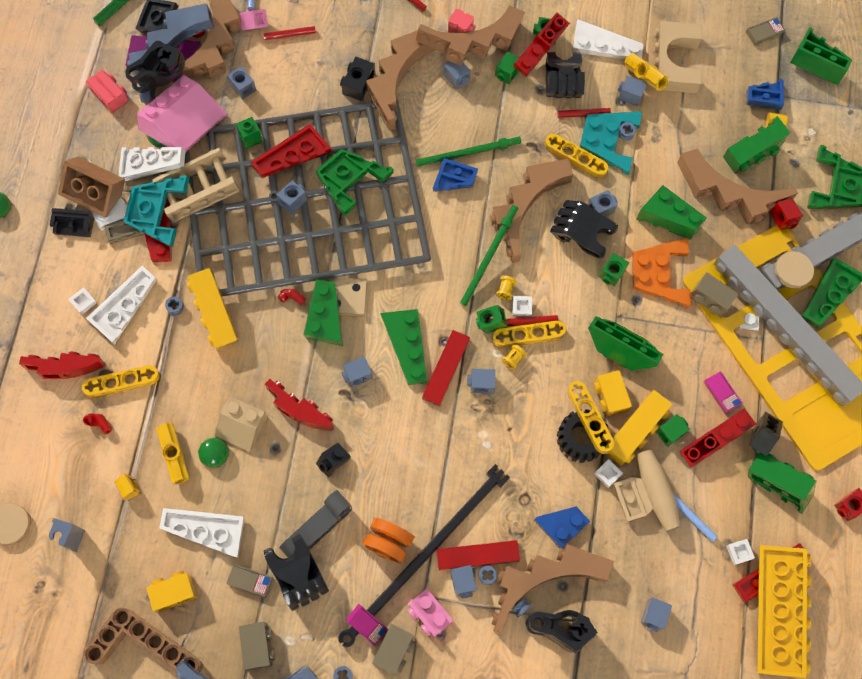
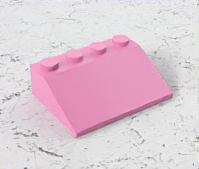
M183 75L137 113L138 130L167 147H182L186 153L227 116V112L199 83Z

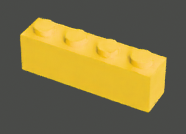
M207 268L189 275V281L186 283L190 293L194 292L196 297L193 300L197 311L201 310L203 317L200 320L204 329L207 328L210 335L207 338L211 347L214 346L215 349H220L238 342V336L213 271Z
M653 390L614 436V447L606 455L620 466L625 462L629 464L635 457L634 450L636 448L641 449L648 441L645 439L648 433L653 435L659 428V425H657L660 419L664 421L671 413L668 409L672 406V403Z

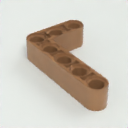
M118 608L112 613L86 648L84 654L85 660L88 663L101 665L109 659L126 634H128L174 669L185 659L187 662L191 660L195 662L196 671L201 672L202 663L196 656L127 608ZM126 612L128 619L122 624L120 616ZM143 624L145 631L142 635L138 636L136 629L139 625ZM113 630L115 634L114 639L108 642L107 634ZM159 636L161 638V645L155 648L153 640ZM99 648L101 656L98 660H95L93 653ZM176 648L178 650V657L175 660H171L169 653L172 649Z

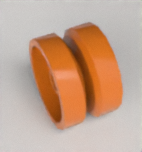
M374 518L370 529L376 535L366 534L362 545L384 559L403 564L407 553L401 547H410L415 536L391 522Z

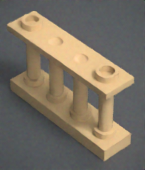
M220 148L211 150L207 154L184 164V167L173 169L152 179L153 182L159 183L164 182L165 179H178L184 175L191 177L198 174L204 190L194 194L190 183H188L187 198L177 202L174 193L168 192L167 198L170 206L164 210L173 223L240 191L233 177L227 178L221 164L222 161L226 160V157ZM214 166L220 182L210 186L204 170Z

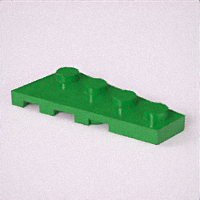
M834 257L807 304L802 318L810 325L818 328L862 282V273Z
M418 309L380 313L407 384L427 383Z

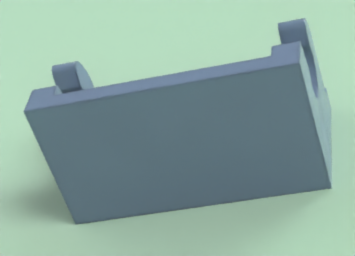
M53 518L49 539L53 540L55 533L61 532L62 536L59 539L58 545L77 552L85 530L74 524Z

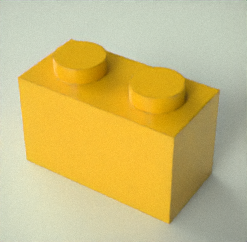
M620 370L597 376L594 381L595 383H593L595 393L599 394L601 400L599 401L601 411L605 412L606 417L628 412L632 405Z
M184 571L176 572L171 575L172 578L154 580L151 582L152 585L146 587L153 612L159 613L197 599L192 577L189 573H184Z

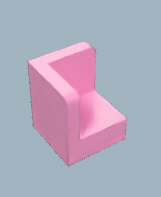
M265 9L239 13L243 31L268 27Z

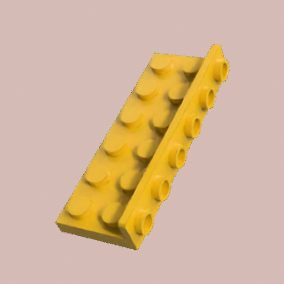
M759 545L757 673L806 678V674H810V661H807V652H810L811 642L810 639H807V630L811 629V619L807 617V609L811 608V597L807 596V588L811 587V575H807V566L811 567V554H807V549Z

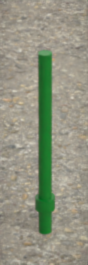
M520 136L510 139L501 138L492 143L416 159V164L418 167L443 161L444 158L454 159L498 148L502 150L508 148V146L520 144L521 138Z
M512 205L507 216L503 217L500 223L501 227L460 304L467 306L507 229L511 228L512 220L519 209L517 206Z

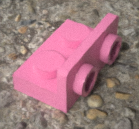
M427 588L408 603L410 608L407 611L414 620L419 618L423 623L421 628L428 637L432 634L435 638L453 622V619Z

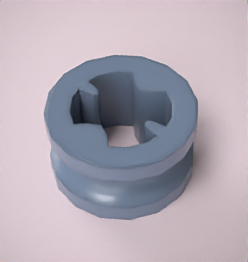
M630 122L623 123L620 126L619 137L626 141L631 140L636 132L634 124Z
M174 296L166 300L165 307L168 313L176 316L183 312L184 305L179 297ZM173 303H177V305H179L176 306L177 309L173 310V308L170 307L173 306Z
M491 566L482 567L478 575L479 580L484 585L493 584L497 578L496 570ZM483 571H492L493 574L491 576H493V579L491 581L489 579L483 580Z
M526 598L511 609L516 611L517 617H520L532 606L526 602Z
M340 666L334 671V679L339 678L337 673L339 670L343 672V669L348 671V679H352V672L346 666Z

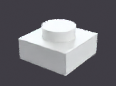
M82 288L68 299L81 315L97 304L85 288Z
M513 296L512 316L531 317L532 297Z
M751 313L746 314L744 317L745 323L739 326V328L758 331L759 316L755 317Z
M609 459L594 473L607 488L623 474Z
M747 539L726 546L733 565L755 559Z

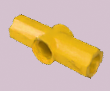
M635 53L626 57L624 61L625 67L635 73L636 77L643 79L659 91L666 88L669 83L668 76L659 71L656 66L649 64Z
M165 423L159 425L156 430L172 484L187 482L190 476L174 424ZM176 449V456L170 458L169 453Z

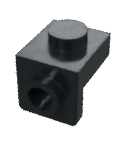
M336 443L320 455L316 465L321 472L330 477L337 468L348 462L351 456L339 443Z

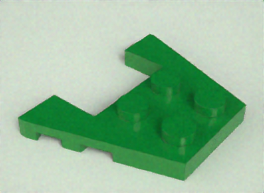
M820 145L816 162L834 166L829 195L812 191L809 194L807 208L862 207V167L852 161L850 163L841 158L840 154L836 152L833 154L826 149V146Z
M343 149L339 150L316 170V175L344 216L356 207V201L345 194V192L363 176L370 173L383 183L394 173V169L390 166H387V168L379 165V162L364 160L362 156Z

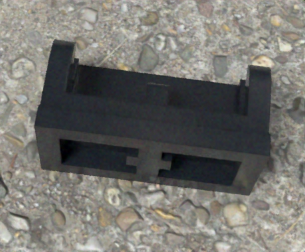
M52 208L50 227H53V234L91 237L94 218L90 211Z

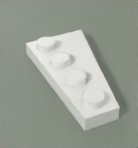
M577 19L572 52L622 60L635 53L642 58V43Z
M141 266L86 319L115 345L157 279Z

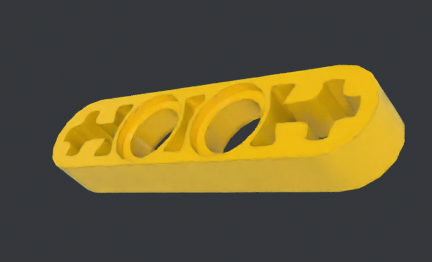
M557 134L547 136L545 148L561 159L569 158L570 164L595 178H603L606 175L608 165L602 159ZM564 149H571L573 154L566 155ZM581 157H586L589 160V162L587 164H583L579 161V159Z
M550 321L502 328L494 332L492 342L498 348L512 347L513 345L519 346L559 340L564 336L566 326L561 321ZM546 327H548V331H551V332L549 333V336H547V328H546ZM555 327L561 329L559 334H557L556 331L552 330H554ZM535 329H541L544 335L542 337H536L533 334V331ZM521 331L525 334V338L518 340L514 334ZM499 335L505 338L504 342H500V339H497Z
M147 365L89 378L83 382L82 391L88 397H99L153 385L159 380L160 374L154 366ZM149 371H152V373H153V375L151 376V377H152L151 379H149V378L147 377V375L149 374ZM129 375L136 376V380L132 384L126 383V378ZM110 379L116 380V385L113 388H107L106 386L107 381ZM91 384L95 386V388H93V392H90L88 390L91 387Z
M580 381L572 382L567 390V394L597 452L601 454L609 453L614 447V440L586 386ZM574 387H576V389H581L579 394L582 400L579 401V403H577V401L579 400L578 394H573L572 392L574 390ZM581 405H590L591 412L583 413L580 408ZM592 421L600 424L599 431L591 430L590 423ZM602 432H604V434L601 436L603 441L609 442L607 449L604 446H600V443L602 442L600 436L598 438H595V436L600 435Z

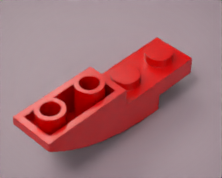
M556 12L514 63L513 67L527 77L570 23Z
M73 351L68 352V354L61 353L60 359L56 357L43 359L37 355H28V357L21 356L19 361L23 368L36 370L37 374L43 379L79 377L105 366V362L99 355L90 353L85 356Z
M269 379L265 383L267 390L277 398L273 402L275 407L283 414L311 428L327 431L334 429L333 419L327 413H320L317 410L319 407L312 400L308 402L303 398L299 402L298 398L292 393L288 395L284 391L285 387L279 381L274 382Z
M744 408L679 452L692 468L754 427L756 423Z

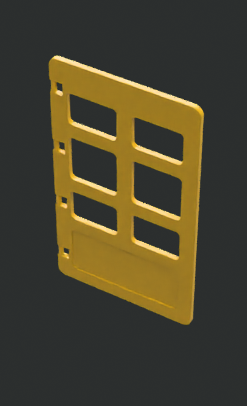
M776 225L741 244L738 248L758 268L777 256L790 252L789 242H792L795 247L800 245L789 229L780 230ZM716 259L687 274L683 279V285L686 289H690L691 292L706 272L725 285L729 283L725 276L716 270L714 265ZM816 268L814 269V276L807 285L796 289L785 286L778 290V292L787 300L808 287H812L815 290L823 274ZM696 303L774 416L783 421V429L813 470L818 471L862 445V393L843 407L833 399V395L827 389L821 386L815 375L811 374L816 384L791 399L782 401L767 380V376L797 359L793 355L792 350L788 348L758 365L734 333V329L745 323L744 317L746 314L751 313L755 317L758 316L754 312L753 307L749 305L725 318L712 314L702 304ZM842 303L832 313L835 321L816 333L825 343L841 333L848 335L860 351L861 357L847 366L862 382V344L856 338L858 335L862 337V327L846 305Z

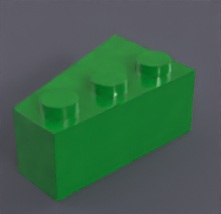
M809 27L790 63L838 85L848 71L852 59L837 47L832 48L829 46L823 36L819 38L813 33L814 29Z
M778 116L773 119L772 124L764 128L761 126L758 128L759 133L751 137L746 136L727 149L723 158L735 174L739 171L744 172L754 163L760 164L766 157L770 155L775 156L781 151L780 148L790 132Z
M662 185L641 208L636 219L652 223L655 227L666 228L671 233L691 240L702 227L707 217Z
M316 279L303 335L308 340L343 346L336 284Z
M759 453L748 470L749 479L769 492L773 490L782 496L780 500L785 503L790 501L799 507L797 511L803 514L814 496L817 480L813 476L805 472H799L789 463L778 461L770 453L767 456Z

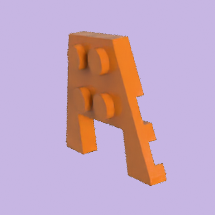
M688 238L633 252V289L654 297L659 296L671 303L676 302L682 304L683 307L690 308V289H671L670 256H688Z

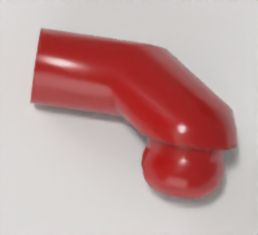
M282 289L278 295V299L283 303L287 299H293L302 306L306 301V298L295 289Z
M91 413L83 418L85 425L100 427L103 434H108L113 430L102 414Z

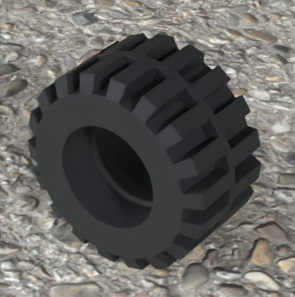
M585 409L583 413H590V410ZM572 411L563 419L558 428L557 445L560 444V451L566 453L565 457H572V461L580 460V463H584L588 460L590 462L601 453L597 452L593 443L581 445L574 440L572 430L576 427L584 426L577 412L574 413ZM592 421L590 423L591 430L599 431L600 424ZM602 432L600 435L595 436V438H598L600 436L602 440L600 446H604L606 448L608 441H603L601 436L604 434V432Z

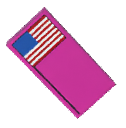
M721 371L704 381V384L725 414L743 404Z
M360 604L356 606L345 620L374 646L378 644L388 631L380 621Z

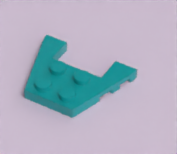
M642 112L587 114L580 148L607 161L610 166L614 168L616 166L623 170L624 174L629 175L633 157L615 154L620 125L630 122L638 129Z
M184 175L178 179L170 178L165 179L164 182H151L133 186L123 222L173 247L177 231L173 228L160 227L168 192L186 194L190 178Z

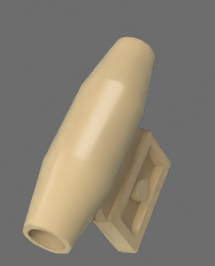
M647 450L637 454L641 478L631 477L613 484L626 521L631 522L646 517L653 510L665 531L681 527L676 500L666 474L653 451Z

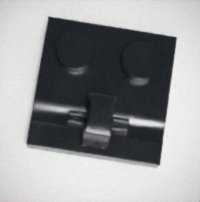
M146 0L135 29L142 33L166 29L164 25V19H166L165 12L177 10L179 5L165 0Z

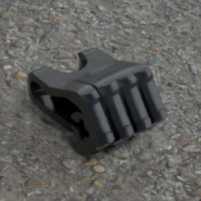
M155 41L139 60L127 66L125 70L126 78L132 83L133 89L138 93H145L155 87L164 86L172 80L176 81L183 76L184 56L178 48L161 41ZM161 64L165 69L166 73L157 72ZM132 71H139L134 77L131 76ZM145 82L144 86L137 87V83Z
M547 52L546 97L569 99L573 97L581 98L584 95L585 72H581L580 69L582 66L581 53H573V56L568 60H562L556 56V52Z
M566 200L563 204L564 208H560L558 216L554 219L555 225L552 226L550 232L563 243L570 242L572 239L587 254L596 258H604L606 248L597 241L596 236L599 233L612 235L617 232L618 225L582 201Z
M300 533L292 536L295 550L289 558L283 559L278 557L272 548L264 550L267 564L277 579L283 597L291 611L298 609L299 603L302 607L310 603L308 598H311L312 601L319 599V592L321 595L329 592L323 576Z
M566 610L556 614L535 612L525 622L526 629L531 634L547 637L571 653L581 651L598 633L589 617L573 610ZM572 617V623L567 627L571 631L567 632L558 623L560 619ZM535 619L541 621V628L534 624Z

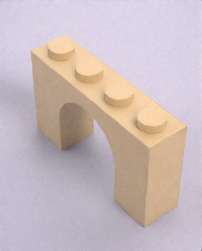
M660 21L658 28H655L654 38L657 39V42L654 44L656 57L654 58L653 65L668 76L669 81L666 88H663L661 91L697 94L702 84V69L677 66L671 62L667 52L673 48L698 49L702 40V24Z

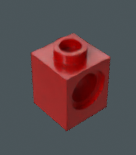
M793 199L777 202L770 212L771 217L780 230L797 227L798 222L803 217Z
M860 488L851 491L834 505L837 508L838 514L847 521L855 519L862 513V490ZM849 501L854 504L855 510L850 508Z

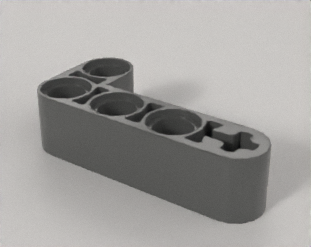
M338 490L331 493L325 499V505L279 547L288 558L293 555L295 550L292 540L294 534L300 533L310 550L351 512L352 505Z

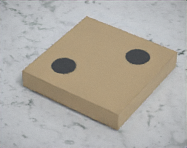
M330 278L329 282H334L337 287L340 315L365 316L367 279Z

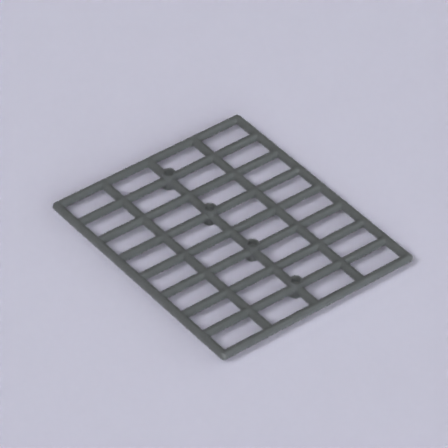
M396 99L397 112L395 113L397 116L395 123L398 136L379 139L373 112V109H376L373 102L255 120L257 126L261 127L264 152H267L271 149L268 125L287 123L290 137L296 133L294 121L313 118L315 130L324 139L321 117L340 114L345 145L331 147V153L320 157L322 165L328 161L327 155L336 154L341 149L354 153L356 150L374 148L376 162H379V165L384 167L381 146L400 144L406 175L390 177L383 183L378 179L365 182L358 181L346 191H354L360 220L359 224L340 227L336 204L324 187L306 191V197L312 198L325 195L328 199L333 228L312 231L308 201H306L301 206L305 233L286 236L283 227L281 205L278 204L276 196L278 188L275 174L268 176L271 191L269 197L251 200L247 168L252 167L251 161L254 159L245 160L244 146L236 123L212 128L206 134L209 151L216 149V133L234 131L238 162L222 164L224 171L240 170L244 201L225 204L223 200L214 203V206L206 207L190 215L196 272L204 270L202 257L223 254L227 288L220 289L223 297L316 281V279L324 280L430 262L431 255L398 100ZM366 110L372 141L352 144L347 113ZM189 150L185 153L184 164L190 162ZM299 164L294 166L297 185L301 184L305 188L302 165ZM214 166L204 170L205 174L212 173L214 185L220 182ZM191 176L189 177V183L194 193L193 177ZM408 182L414 215L395 218L389 185ZM379 187L382 190L387 219L367 222L361 189ZM271 204L274 211L277 237L257 240L252 207ZM245 208L250 242L229 245L226 223L227 211ZM217 213L222 246L201 249L197 216ZM416 222L423 255L403 259L396 225ZM389 226L395 260L375 263L369 229ZM362 231L368 265L347 268L341 234ZM334 235L340 269L319 273L314 238ZM306 240L312 274L291 277L286 243ZM279 244L284 279L263 282L258 248ZM251 249L256 283L235 287L230 252Z

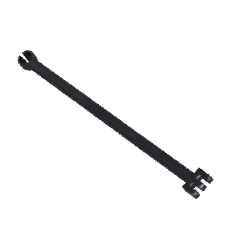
M495 464L486 473L489 479L370 605L367 611L375 617L496 485L501 488L510 479V476L506 475L501 480L500 477L504 471L501 469L495 474L494 472L499 467ZM352 626L348 630H343L338 637L339 643L344 642L343 637L345 635H350L351 641L349 643L344 642L342 646L351 647L359 632Z

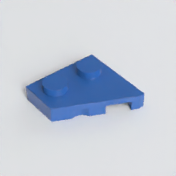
M779 79L774 84L766 82L761 85L749 86L747 89V105L782 110L784 106V80Z
M444 158L435 180L433 191L472 188L478 168Z
M577 506L538 516L534 519L538 526L559 548H563L590 522Z

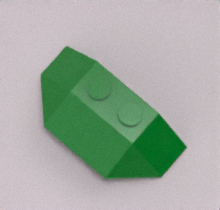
M595 316L588 327L597 352L631 371L657 367L663 356V353L658 351L648 340L614 321Z

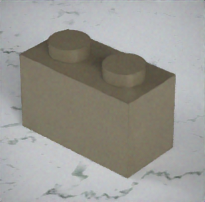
M706 272L689 296L696 303L702 304L709 309L712 314L722 317L728 311L738 293Z
M266 622L239 626L244 670L248 671L272 666V661L275 660L274 648H270L269 639H272L271 627L267 626Z
M391 624L372 664L393 675H396L397 672L401 673L406 664L403 658L406 652L411 653L416 641L412 640L414 635Z

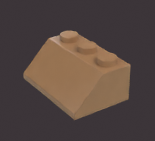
M75 157L64 161L58 195L103 217H107L122 196L125 179L83 158Z

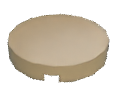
M786 252L775 263V274L779 277V281L789 288H801L807 285L814 276V267L811 260L800 252Z
M16 504L0 506L1 544H15L28 533L31 520L23 507Z

